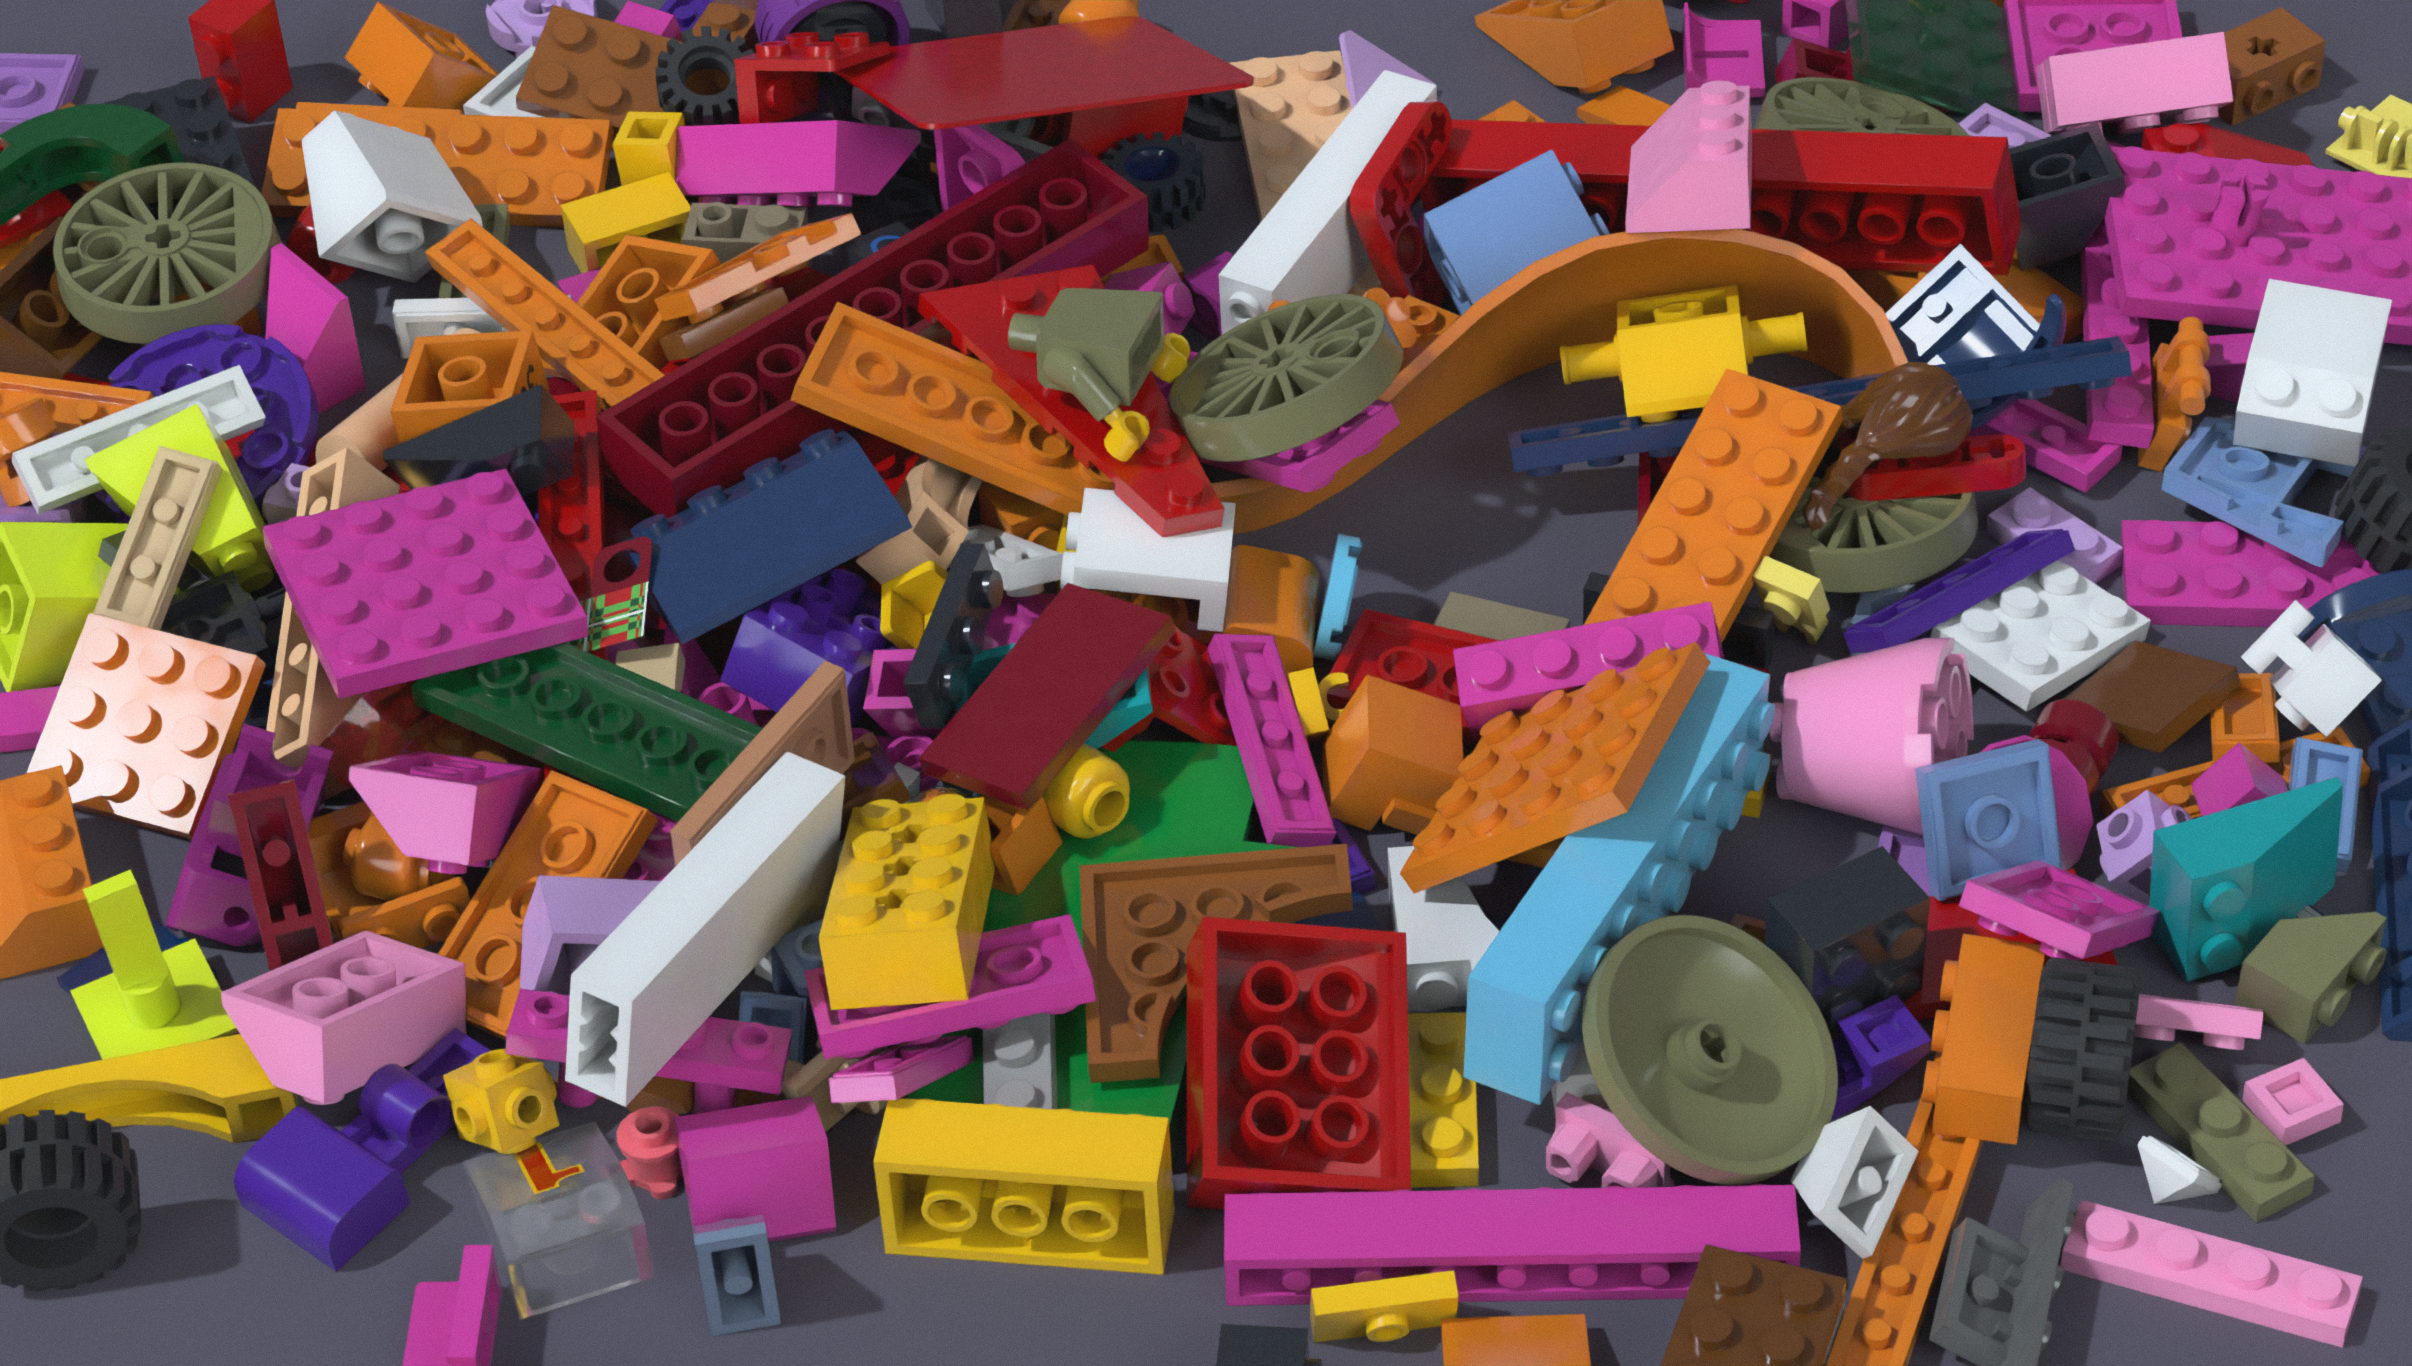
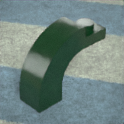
M87 104L54 110L31 118L0 135V140L4 147V150L0 153V226L45 195L61 187L85 181L105 182L120 174L151 165L185 163L172 126L157 116L138 108L117 104Z

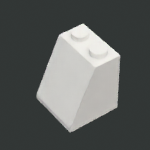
M334 110L301 139L320 258L415 283L432 269L425 254L426 250L470 218L480 226H483L480 214L430 138L403 131L398 127L386 126L356 117L350 113Z

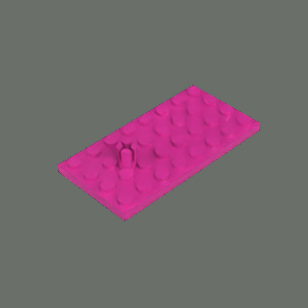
M2109 146L2124 176L2126 185L2118 198L2110 197L2104 217L2121 315L2181 321L2186 317H2196L2203 324L2256 329L2269 279L2390 299L2392 304L2383 343L2412 345V178L2376 175L2368 171L2348 172L2320 169L2311 165L2292 166L2263 163L2254 159L2235 160L2207 157L2190 152L2178 154L2150 151L2134 146L2124 148Z

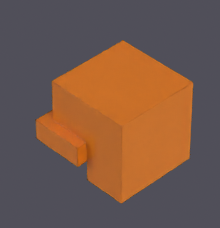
M1366 675L1322 741L1323 792L1331 817L1369 831L1373 829L1381 816L1383 824L1416 835L1428 827L1437 812L1436 802L1444 793L1450 790L1455 780L1462 776L1458 771V766L1463 761L1461 706Z

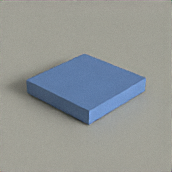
M2037 739L1915 768L1931 896H1934L1939 901L1962 896L1967 880L2037 860L2063 870L2047 743Z

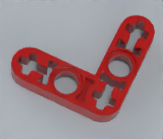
M1440 101L1409 102L1403 108L1355 181L1349 202L1354 225L1381 286L1388 293L1389 297L1405 299L1407 295L1442 308L1443 286L1410 210V205L1451 141L1452 120L1449 110Z
M1860 426L1851 428L1838 440L1840 454L1844 448L1856 442ZM2006 434L1966 437L1964 442L1954 452L1952 451L1947 455L1932 458L1926 456L1900 459L1883 458L1872 462L1866 467L1862 475L1851 484L1846 494L1863 501H1880L2012 488L2026 478L2025 445L2017 437Z

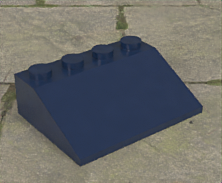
M833 429L823 430L802 441L799 445L802 450L801 452L779 462L777 457L760 461L744 471L743 475L746 480L724 491L720 485L707 488L695 494L687 501L688 509L668 519L665 514L649 517L631 529L633 537L625 541L643 536L650 538L652 541L647 597L655 612L682 644L912 528L906 513L856 439L844 430L835 434ZM624 550L634 571H636L640 563L638 552L635 550Z

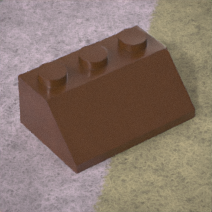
M61 216L0 271V372L62 380L105 338V336L90 330L75 319L62 300L57 283L53 253L56 232L63 220Z

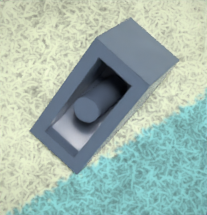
M763 1214L739 1219H725L717 1223L692 1227L710 1336L781 1324Z

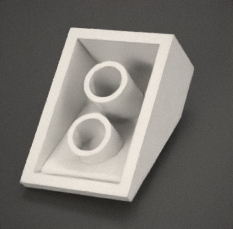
M2269 279L2237 405L2233 445L2356 467L2359 461L2392 300Z

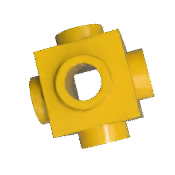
M497 1049L483 1053L476 1057L473 1062L443 1075L459 1138L494 1149L499 1154H513L532 1147L537 1142L536 1136L560 1126L554 1106L557 1096L556 1086L552 1076L544 1067L543 1062L524 1056L506 1054V1049Z

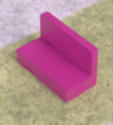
M464 1245L459 1281L420 1282L416 1285L402 1366H491L502 1295V1286L493 1245Z

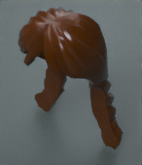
M1908 362L1887 371L1872 381L1863 392L1855 396L1847 404L1840 405L1843 421L1828 448L1848 432L1854 424L1862 422L1856 442L1842 450L1838 461H1835L1826 470L1825 476L1811 490L1810 497L1802 509L1807 527L1811 529V532L1821 529L1828 521L1832 507L1837 502V499L1850 488L1851 484L1862 475L1865 468L1872 462L1883 458L1900 459L1922 456L1932 458L1954 452L1970 434L1973 419V410L1963 396L1957 379L1938 366L1922 362Z

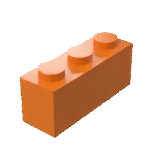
M1963 934L1959 960H1945L1940 1000L1951 1002L1950 1011L1936 1010L1931 1051L1942 1052L1941 1062L1927 1061L1922 1093V1102L1935 1104L1932 1133L2017 1145L2028 1077L2040 976L2045 960V953L2039 949L2040 944Z

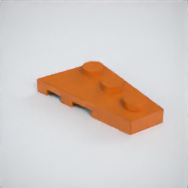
M852 213L789 229L671 290L654 301L663 321L688 316L690 323L695 324L724 310L721 304L722 301L730 297L737 301L751 296L767 287L765 280L774 276L779 278L796 272L809 265V259L861 235V232Z

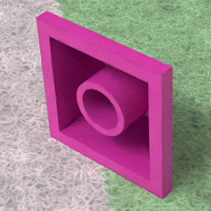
M279 243L272 247L265 339L271 336L280 341L298 359L313 386L320 414L366 389L349 300L346 295L285 245Z

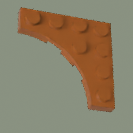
M1347 844L1080 865L1083 952L1093 978L1096 1001L1085 1003L1090 1083L1160 1078V1056L1164 1037L1175 1011L1187 994V947L1203 916L1293 923L1324 914L1353 911Z

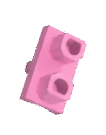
M1566 1092L1556 1104L1555 1132L1546 1147V1169L1549 1174L1571 1183L1572 1181H1578L1587 1168L1590 1167L1603 1174L1602 1188L1611 1186L1625 1188L1674 1187V1180L1670 1176L1671 1166L1662 1162L1636 1141L1619 1122L1606 1103L1598 1107Z

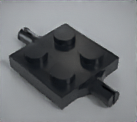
M231 570L173 595L160 631L256 655L266 664L265 668L274 665L275 662L265 641L266 626L264 623L283 615L286 589L284 587L254 600L250 594L241 588L234 571Z

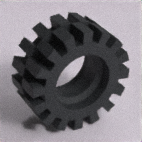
M701 26L702 36L694 37L691 28L682 31V44L674 37L667 42V53L661 51L657 58L656 84L659 106L663 107L664 112L683 113L685 126H690V124L694 126L740 124L734 59L753 54L752 48L747 50L746 41L739 35L731 42L730 30L724 28L720 29L718 37L712 36L711 26ZM701 69L720 70L726 73L730 79L728 87L714 95H699L690 91L686 86L688 76Z

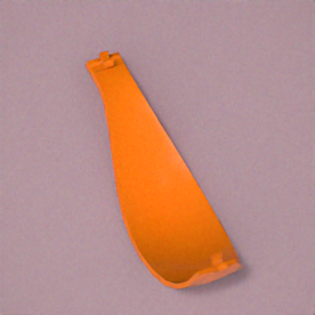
M1743 229L1626 233L1625 231L1595 236L1537 260L1476 301L1396 376L1384 393L1377 398L1392 404L1400 425L1382 437L1381 444L1375 450L1366 455L1355 457L1335 472V478L1325 487L1306 493L1254 477L1211 483L1221 502L1236 503L1233 534L1256 531L1297 517L1352 485L1387 458L1465 404L1519 375L1560 361V346L1566 345L1568 347L1614 340L1613 334H1617V301L1738 285L1742 316L1747 315L1748 321L1795 315L1803 312L1808 351L1802 352L1801 350L1784 354L1809 360L1844 379L1886 373L1908 363L1884 310L1841 267L1796 243Z

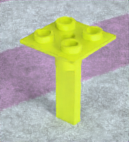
M131 870L83 889L113 973L70 990L102 1060L226 1037L239 1032L222 1006V991L196 939H191L168 950L161 951L138 884Z

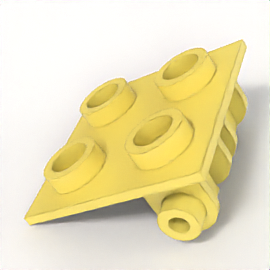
M2390 94L2371 111L2364 106H2358L2356 109L2350 106L2346 107L2338 120V127L2344 129V134L2326 148L2325 154L2360 171H2368L2376 175L2412 178V104Z

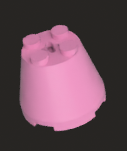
M1923 638L1797 670L1794 673H1787L1783 689L1784 703H1772L1775 705V715L1769 731L1772 742H1781L1782 761L1778 764L1776 775L1779 798L1782 800H1794L1923 835L1915 768L1968 756L1967 740H1974L1973 702L1969 670L1965 654H1951V651H1954V638Z

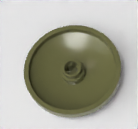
M1675 915L1654 919L1640 925L1617 942L1603 957L1594 974L1590 977L1584 995L1582 1033L1585 1052L1594 1080L1607 1105L1623 1127L1647 1151L1674 1169L1694 1178L1724 1185H1745L1761 1182L1782 1173L1815 1147L1824 1126L1831 1121L1836 1104L1838 1072L1835 1051L1826 1022L1809 990L1796 973L1773 950L1758 939L1730 924L1701 916Z

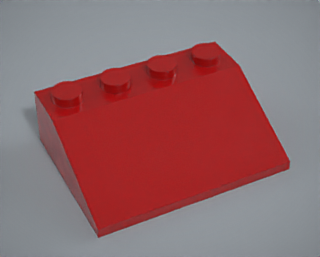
M1203 916L1187 947V1207L1225 1210V1194L1411 1190L1406 932Z

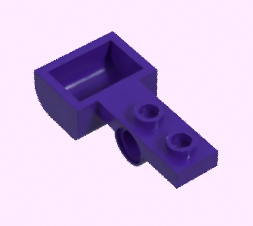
M454 1028L408 1071L398 1064L383 1066L369 1078L361 1092L359 1099L360 1114L341 1132L305 1107L298 1106L259 1139L245 1153L238 1164L234 1176V1187L241 1206L337 1272L411 1204L401 1173L456 1124L443 1075L473 1062L476 1057L490 1050L457 1028Z

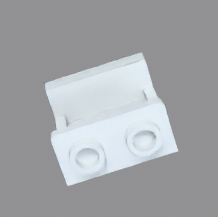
M1085 488L1082 512H1069L1065 549L1076 550V552L1064 551L1060 589H1063L1067 583H1071L1086 589L1200 600L1197 629L1223 632L1236 503L1221 502L1224 507L1222 527L1162 538L1117 497L1113 490Z

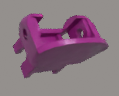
M244 723L235 753L228 754L222 761L187 851L166 920V929L176 932L179 929L232 946L256 945L262 942L248 879L211 868L217 850L242 857L228 794L295 779L308 834L314 818L322 816L325 808V782L333 751L311 744L305 762L297 767L286 766L280 763L274 756L276 733Z

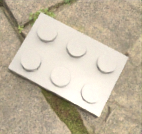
M2057 560L1932 628L1930 638H1954V651H1951V654H1965L1969 674L2027 712L2107 664L2135 640L2143 642L2146 639L2151 620L2128 606L2121 598L2111 595L2080 575L2073 567Z

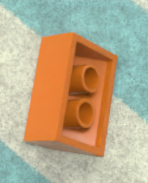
M62 765L0 780V980L105 953L103 943L83 889L92 886L93 883Z

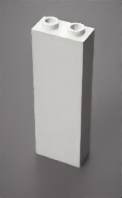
M1387 70L1381 73L1219 273L1222 335L1245 321L1267 312L1269 306L1277 300H1286L1292 303L1317 296L1348 293L1371 263L1350 213L1349 200L1352 187L1403 108L1409 102L1437 101V85ZM1420 193L1417 194L1410 205L1411 211L1421 199Z
M786 752L571 974L565 1081L626 1107L834 881L837 870L845 775Z

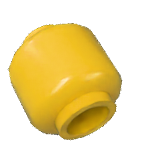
M1083 744L1041 795L1044 796L1048 805L1051 819L1058 827L1071 836L1089 839L1111 831L1124 819L1129 808L1130 784L1127 773L1117 762L1091 745Z

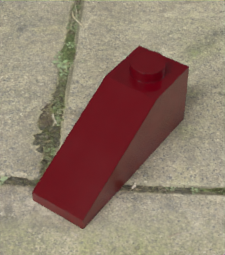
M295 779L228 794L269 971L332 945V936Z

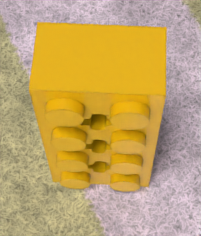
M945 794L934 797L928 802L899 804L894 800L880 799L869 802L862 807H853L818 937L831 1010L968 1000L996 868L995 861L990 852L992 842L985 797L965 799L958 794Z
M899 1098L887 1101L873 1161L885 1254L1164 1275L1175 1213L1169 1118L1144 1116L1141 1114L1124 1115L1074 1111L1071 1109L1056 1110L1014 1107L1001 1104L945 1102L932 1099Z

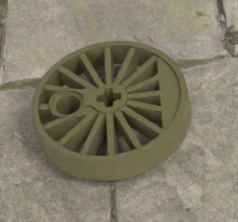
M1822 77L1796 78L1774 85L1765 97L1754 129L1970 136L1965 129L1947 115L1906 95L1866 83Z
M165 163L146 166L120 174L86 193L72 206L61 221L54 239L53 253L59 291L66 308L75 319L102 336L128 343L149 344L168 334L187 328L213 324L230 325L251 311L268 293L271 248L281 242L266 200L249 181L235 173L215 166L197 163ZM173 199H181L173 212ZM158 202V220L153 217L146 204ZM129 211L134 218L128 216L125 212ZM199 280L215 289L206 293ZM187 294L189 297L188 300L175 303L176 296ZM160 299V305L148 306L151 300Z
M1352 294L1324 295L1303 299L1251 318L1224 333L1203 348L1187 363L1186 369L1173 382L1169 396L1170 406L1196 456L1207 460L1223 462L1266 457L1321 437L1365 410L1384 393L1396 378L1403 362L1404 353L1396 333L1383 310L1375 301Z
M1837 441L1826 450L1769 557L1821 579L1824 591L1870 592L1908 585L1947 568L1957 561L1971 546L1978 530L1975 493L1863 501L1850 497L1845 492L1832 507L1826 524L1821 529L1811 532V529L1807 527L1802 509L1810 497L1811 490L1825 476L1826 470L1835 461H1838L1840 450L1839 442Z

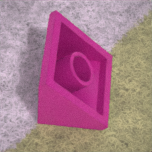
M812 1096L674 1117L692 1227L717 1223L725 1219H739L763 1214L768 1242L836 1231L828 1139Z

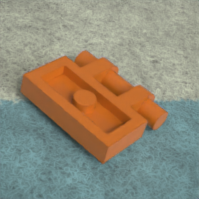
M2196 317L2182 319L2178 326L2179 332L2173 337L2170 345L2161 343L2150 362L2154 432L2149 449L2138 447V466L2162 472L2173 451H2179L2190 436L2192 418L2187 415H2198L2205 408V399L2211 392L2210 373L2204 367L2205 362L2210 356L2209 336L2203 331V322Z

